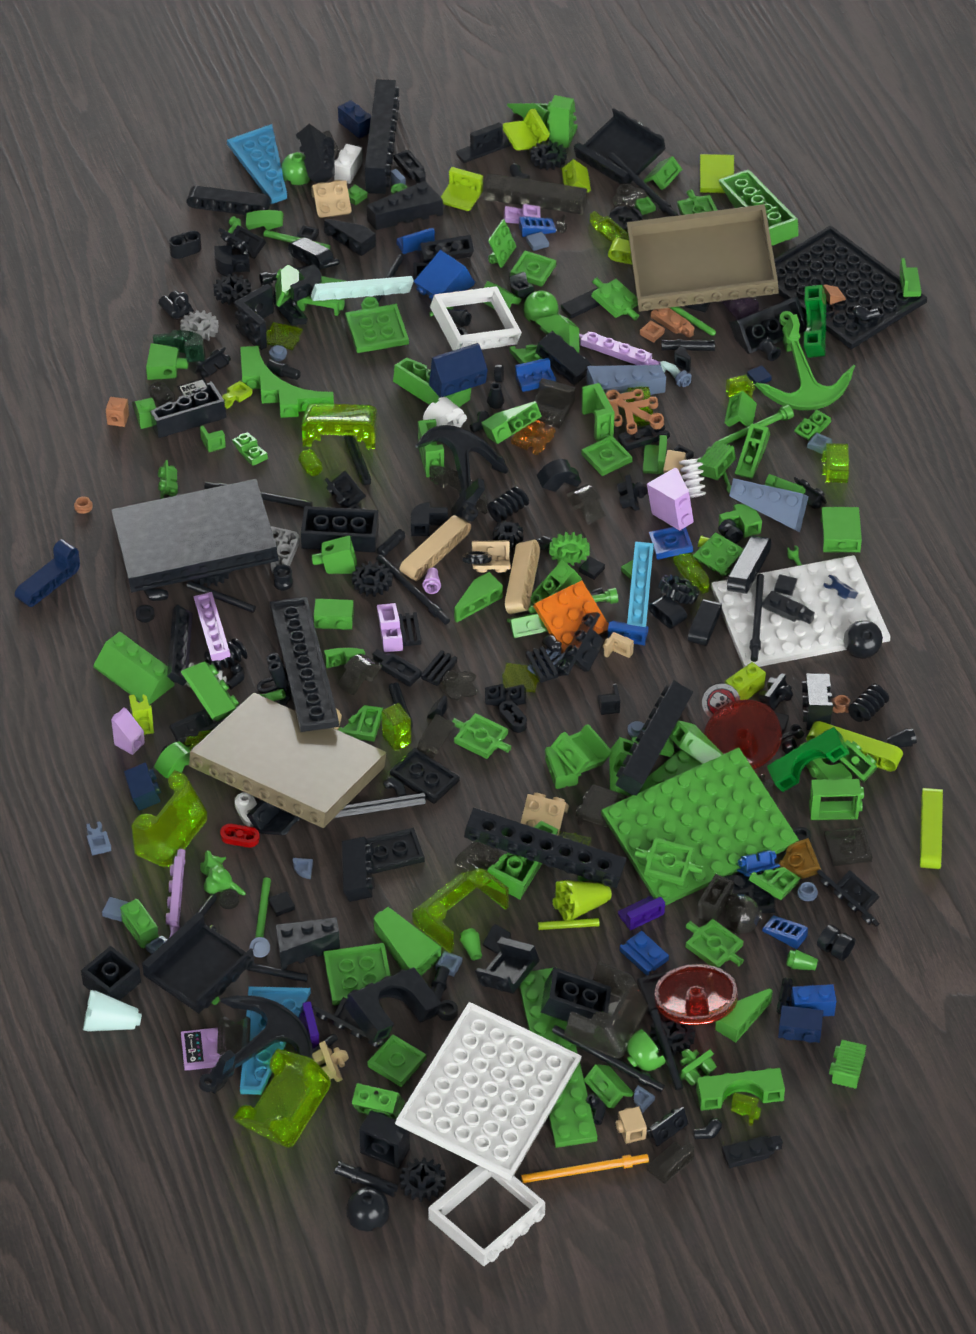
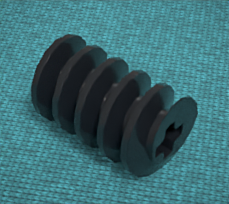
M512 487L505 494L489 502L488 512L496 522L500 523L501 519L506 520L507 516L510 517L513 513H517L518 509L528 506L529 498L521 488Z
M233 638L231 642L227 641L231 657L212 661L209 651H206L204 653L205 662L210 665L213 664L219 672V670H222L221 665L225 669L228 668L227 662L231 665L235 663L234 659L241 662V655L244 659H247L246 649L238 639Z
M871 684L867 690L848 706L850 716L857 722L869 721L889 701V695L880 685Z

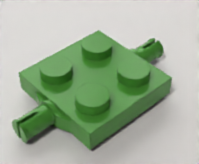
M692 189L691 192L690 190L687 191L688 199L677 202L681 215L717 211L710 195L695 196Z
M598 277L592 281L598 287L597 290L593 291L592 297L615 318L628 314L635 321L639 317V314L633 310L634 307L638 306L637 297L620 281L614 279L605 284Z
M475 713L470 720L464 723L456 718L451 722V726L460 729V732L454 738V743L488 759L498 748L507 753L511 750V745L503 742V739L508 735V729Z
M654 838L653 845L649 851L637 848L635 856L646 859L645 876L683 886L689 871L701 874L703 866L692 864L691 857L694 848L659 838Z
M714 919L701 927H698L692 921L686 924V929L694 933L693 937L686 942V948L716 970L729 960L737 966L742 965L744 959L735 953L743 947L744 941Z

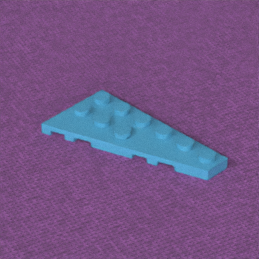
M272 124L228 139L227 145L263 193L271 198V203L274 204L287 199V191Z
M249 987L248 996H258L273 1000L288 1008L298 1018L303 1010L302 1003L307 1002L311 994V988ZM247 1010L244 1046L266 1027L265 1019L255 1011ZM287 1042L274 1043L242 1064L240 1094L262 1095Z

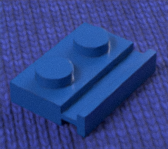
M643 931L627 940L626 944L620 945L619 951L646 976L652 970L655 971L669 961V955Z

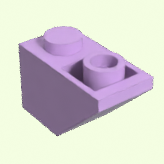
M123 708L111 719L114 745L133 755L145 743L144 730L130 712Z

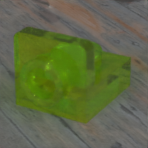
M747 375L727 379L726 394L728 397L744 391L752 398L755 386Z
M734 1092L731 1111L740 1115H749V1126L753 1127L754 1121L759 1120L761 1108L758 1107L759 1099Z

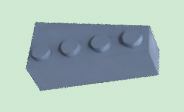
M661 365L587 366V384L600 383L605 394L609 390H617L621 394L632 392L635 389H641L644 396L665 392L666 376Z
M734 478L729 495L731 498L800 532L809 496Z

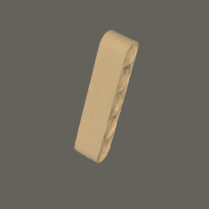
M453 515L402 562L400 572L418 581L427 573L429 568L435 566L469 534L471 524Z
M535 539L518 543L515 548L505 597V608L510 615L527 611L530 606L540 555V547Z

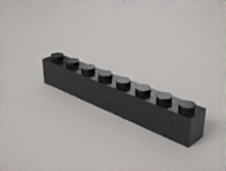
M673 680L670 687L668 685L665 686L660 694L663 697L660 696L654 705L657 709L653 708L648 716L651 720H646L642 727L644 732L640 731L635 740L638 744L634 742L629 751L632 755L628 754L622 763L625 767L621 766L616 774L618 777L616 786L631 795L636 796L692 696V690Z

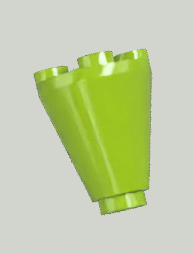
M570 880L557 881L553 906L559 910L564 921L573 920L609 901L612 896L611 889L602 883Z

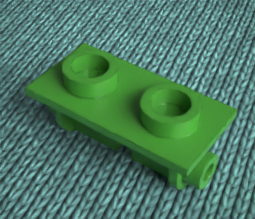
M166 460L163 467H160L158 471V477H160L158 490L161 493V499H163L165 494L172 497L178 493L177 469L174 466H168V460Z

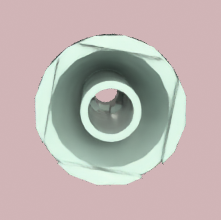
M91 990L83 1030L135 1029L136 1025L140 1026L142 1014L138 1013V1008L96 990Z

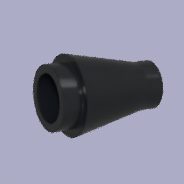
M447 309L454 323L461 327L470 324L472 315L468 310Z
M493 382L490 385L487 403L491 408L499 409L505 400L501 384Z
M906 728L886 738L888 744L897 747H912L913 744L917 743L913 728Z

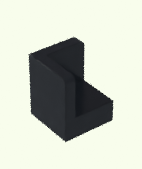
M613 684L612 694L597 696L601 715L620 713L619 691L617 684Z

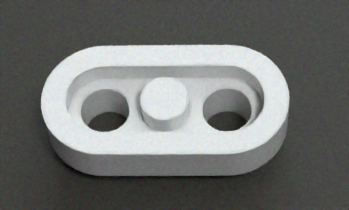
M244 792L235 797V808L243 824L248 827H254L247 814L257 803L252 795Z

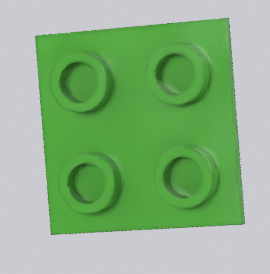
M505 219L501 221L488 240L493 250V253L488 257V261L491 264L498 263L500 268L504 266L516 248L515 241Z
M715 532L693 557L698 559L699 563H703L713 571L719 572L721 576H728L731 572L729 567L741 556L744 549Z

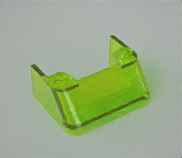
M479 868L462 872L413 910V923L448 952L452 953L454 952V932L441 922L446 917L447 911L475 888H479L506 910L509 904V888L485 869Z

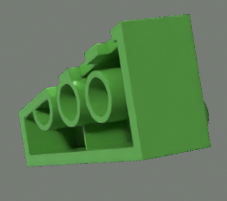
M405 358L395 365L394 383L429 405L432 402L437 403L440 397L429 386L431 370L427 369V365L409 358ZM471 388L445 397L460 407L470 400Z

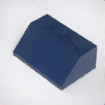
M475 343L432 357L429 386L440 398L486 383L488 369L480 344Z

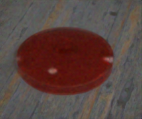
M738 700L726 704L712 715L706 725L704 735L723 754L740 748L753 770L771 760L778 751L782 740V728L777 715L767 705L755 700Z
M691 964L675 968L666 973L655 987V1003L660 1013L667 1019L684 1025H706L719 1021L733 1011L738 1001L737 984L733 977L726 971L711 965Z

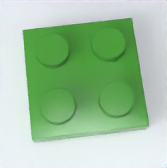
M525 250L511 270L510 275L525 272L528 283L542 287L556 267V260Z
M612 435L582 449L581 453L601 476L632 462V456Z
M393 1034L368 1061V1067L402 1087L426 1060V1054Z

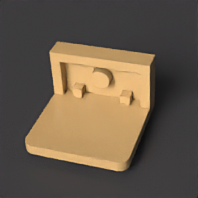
M335 180L331 183H316L312 185V198L314 197L319 218L351 213L346 180Z
M509 540L472 541V551H484L492 555V561L489 563L472 564L473 569H477V572H488V569H495V572H506L507 569H511Z
M528 794L521 823L534 827L540 821H543L559 829L557 834L559 836L564 813L568 812L569 805L562 798L553 797V799L545 798L546 795Z

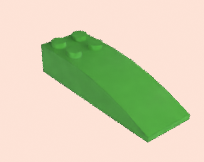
M749 169L719 179V184L734 208L765 204L772 246L798 236V219Z

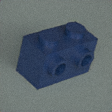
M352 100L338 106V121L341 125L359 139L369 134L371 115Z
M146 762L124 771L132 799L139 811L161 802L159 794L162 792L158 782L154 781L157 779L156 773L153 768L149 769Z
M782 1005L778 1038L820 1043L823 1010Z

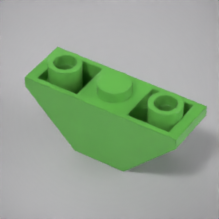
M557 314L536 320L544 333L555 332L579 353V328L569 318Z

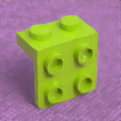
M530 109L523 121L503 123V131L515 150L532 149L533 146L536 147V143L542 144V141L546 142L550 136V132L536 109Z
M451 167L449 170V185L441 195L443 204L470 211L483 192V175Z

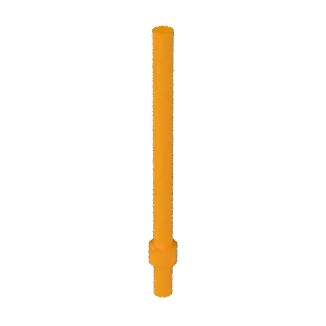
M648 1154L637 1156L624 1155L619 1159L521 1175L522 1183H529L618 1167L625 1169L631 1168L636 1164L648 1163L649 1158Z

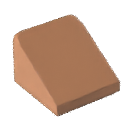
M823 285L826 300L830 305L846 300L838 287Z

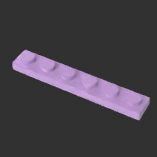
M212 592L194 596L211 660H223L231 657Z

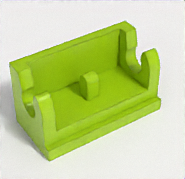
M143 694V701L137 702L135 695H129L131 715L144 730V735L153 734L152 708L148 703L147 696Z

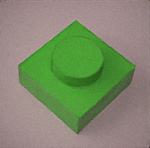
M357 185L348 189L350 202L355 206L367 198V192Z

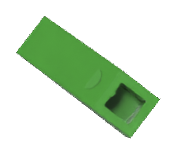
M547 103L507 104L512 109V112L522 116L523 120L530 109H536L547 129L549 128L547 119L550 112L547 111Z
M534 401L498 412L481 423L486 436L496 444H499L542 416L537 403Z
M562 560L532 593L530 606H534L535 603L581 581L582 578Z
M678 720L669 736L679 748L702 764L723 755L695 724Z

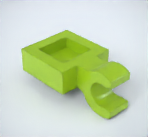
M238 381L227 388V393L222 396L225 401V408H230L235 400L240 403L251 396L252 389L242 381Z

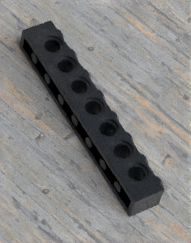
M474 807L464 833V837L471 841L480 842L491 848H498L510 854L527 858L530 861H536L548 867H554L569 874H575L587 880H593L614 888L618 886L627 859Z

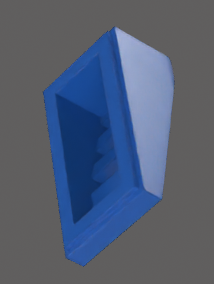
M519 217V228L522 237L543 232V234L556 233L554 222L551 218Z
M774 915L762 928L763 932L796 950L808 935L807 927ZM774 923L777 924L775 928H771Z

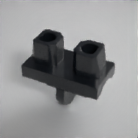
M626 475V481L617 484L618 491L622 496L619 497L620 504L623 509L632 506L634 511L640 510L638 497L642 499L648 493L647 485L641 482H637L635 485L632 483L631 475Z
M782 673L778 678H770L768 680V691L761 690L758 694L760 702L767 704L771 711H775L783 700L790 701L793 697L792 687L786 682V674Z

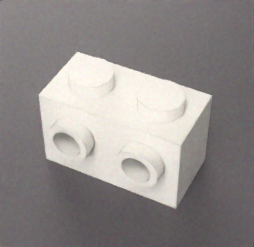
M346 144L344 149L340 150L339 157L335 160L334 180H346V183L351 184L363 163L362 147Z

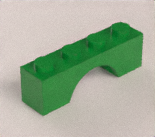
M823 285L805 286L807 330L804 331V349L808 358L825 356L826 294Z
M832 727L797 749L790 751V753L780 759H776L767 768L774 784L784 792L799 783L801 771L810 761L825 758L834 763L850 752L842 735L835 727Z

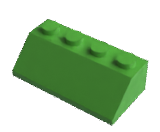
M118 632L106 641L94 663L96 670L130 695H135L139 702L143 701V694L146 695L149 705L175 686L174 682L167 677L168 666L121 632Z

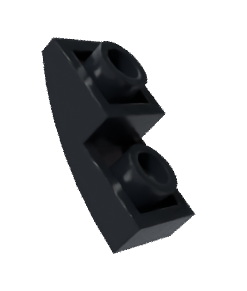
M504 684L485 687L486 705L500 706L504 701H511L516 705L526 704V687L524 684L505 688Z

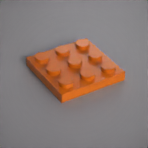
M582 580L535 603L533 606L550 635H553L556 641L562 643V654L565 653L566 648L570 645L574 638V633L578 630L582 623V618L587 613L598 612L600 614L593 628L598 635L608 631V622Z

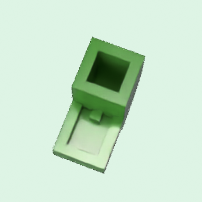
M736 504L733 511L719 514V525L724 520L733 519L737 527L743 532L744 538L761 534L762 520L757 511L747 505Z
M180 741L172 743L160 754L154 768L165 778H179L185 765H189L190 751L193 748L186 747Z

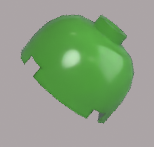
M295 152L285 157L281 166L284 181H291L293 185H303L310 182L303 161L306 159L304 153Z
M535 291L525 300L524 316L529 322L530 320L536 321L538 318L559 313L556 298L547 291Z
M643 1029L637 1031L629 1039L627 1051L630 1056L627 1057V1060L633 1068L638 1066L641 1070L648 1072L654 1071L666 1063L663 1055L660 1056L658 1054L659 1049L647 1033L643 1032Z

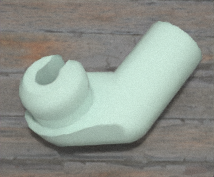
M666 361L660 362L664 373L668 370L674 378L681 372L674 364Z

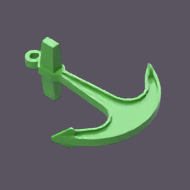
M789 311L782 312L779 322L784 326L782 330L784 334L783 344L786 352H793L800 388L796 392L785 393L768 384L756 383L755 386L774 402L782 406L789 405L795 410H816L832 404L846 391L855 365L848 369L835 384L831 386L819 384L814 379L799 343L800 323L797 314L793 315Z

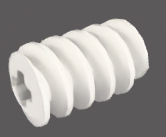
M698 459L679 461L680 465H684L680 471L686 474L681 477L687 480L684 483L689 491L690 498L706 494V492L700 490L705 485L700 484L704 477H700L699 474L703 473L704 470L698 469L699 466L703 465V463L697 462Z

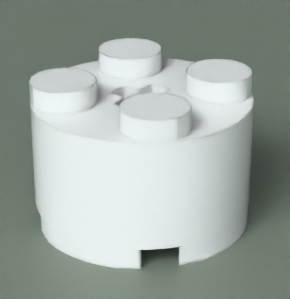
M446 397L439 398L437 403L432 402L424 413L423 420L436 419L437 426L450 425L461 428L467 419L463 410Z

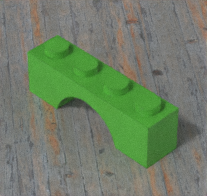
M767 1068L759 1071L697 1078L696 1092L700 1110L702 1111L722 1108L724 1100L736 1092L751 1093L757 1096L762 1103L784 1101L785 1087L780 1068Z

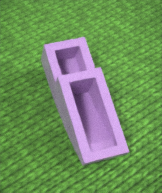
M396 603L377 605L384 652L403 651Z

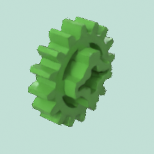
M565 532L564 536L558 534V538H552L549 554L552 555V560L557 559L558 564L563 560L566 564L571 563L574 566L575 562L581 564V559L587 560V556L590 555V543L587 542V538L582 539L581 534L575 536V532L571 535Z

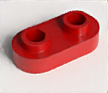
M226 824L220 830L221 840L226 844L251 848L255 847L260 841L259 831L253 827Z

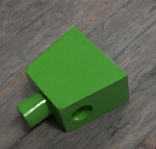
M151 343L146 366L147 380L176 378L178 369H188L189 359L179 358L178 348Z
M345 536L323 542L322 553L312 554L313 565L324 564L328 574H352L353 571H356L357 557L351 537Z

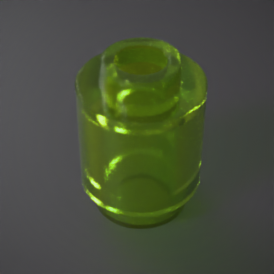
M304 450L300 454L298 460L307 474L317 476L322 472V462L314 450Z

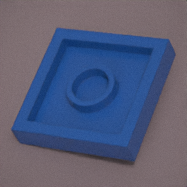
M671 527L649 532L650 541L654 543L653 549L657 560L693 552V546L686 527L681 530Z

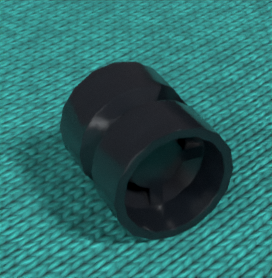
M829 924L820 934L817 947L827 953L831 951L833 957L844 961L852 952L856 940L847 933L841 934L840 929Z

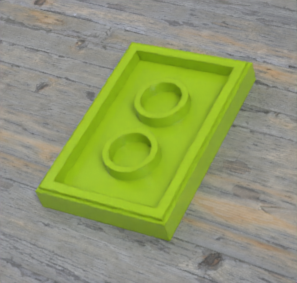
M700 154V192L725 193L719 184V179L734 175V155Z

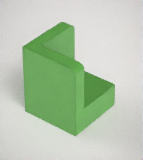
M204 425L200 426L201 440L208 452L226 448L225 434L222 430L208 434Z

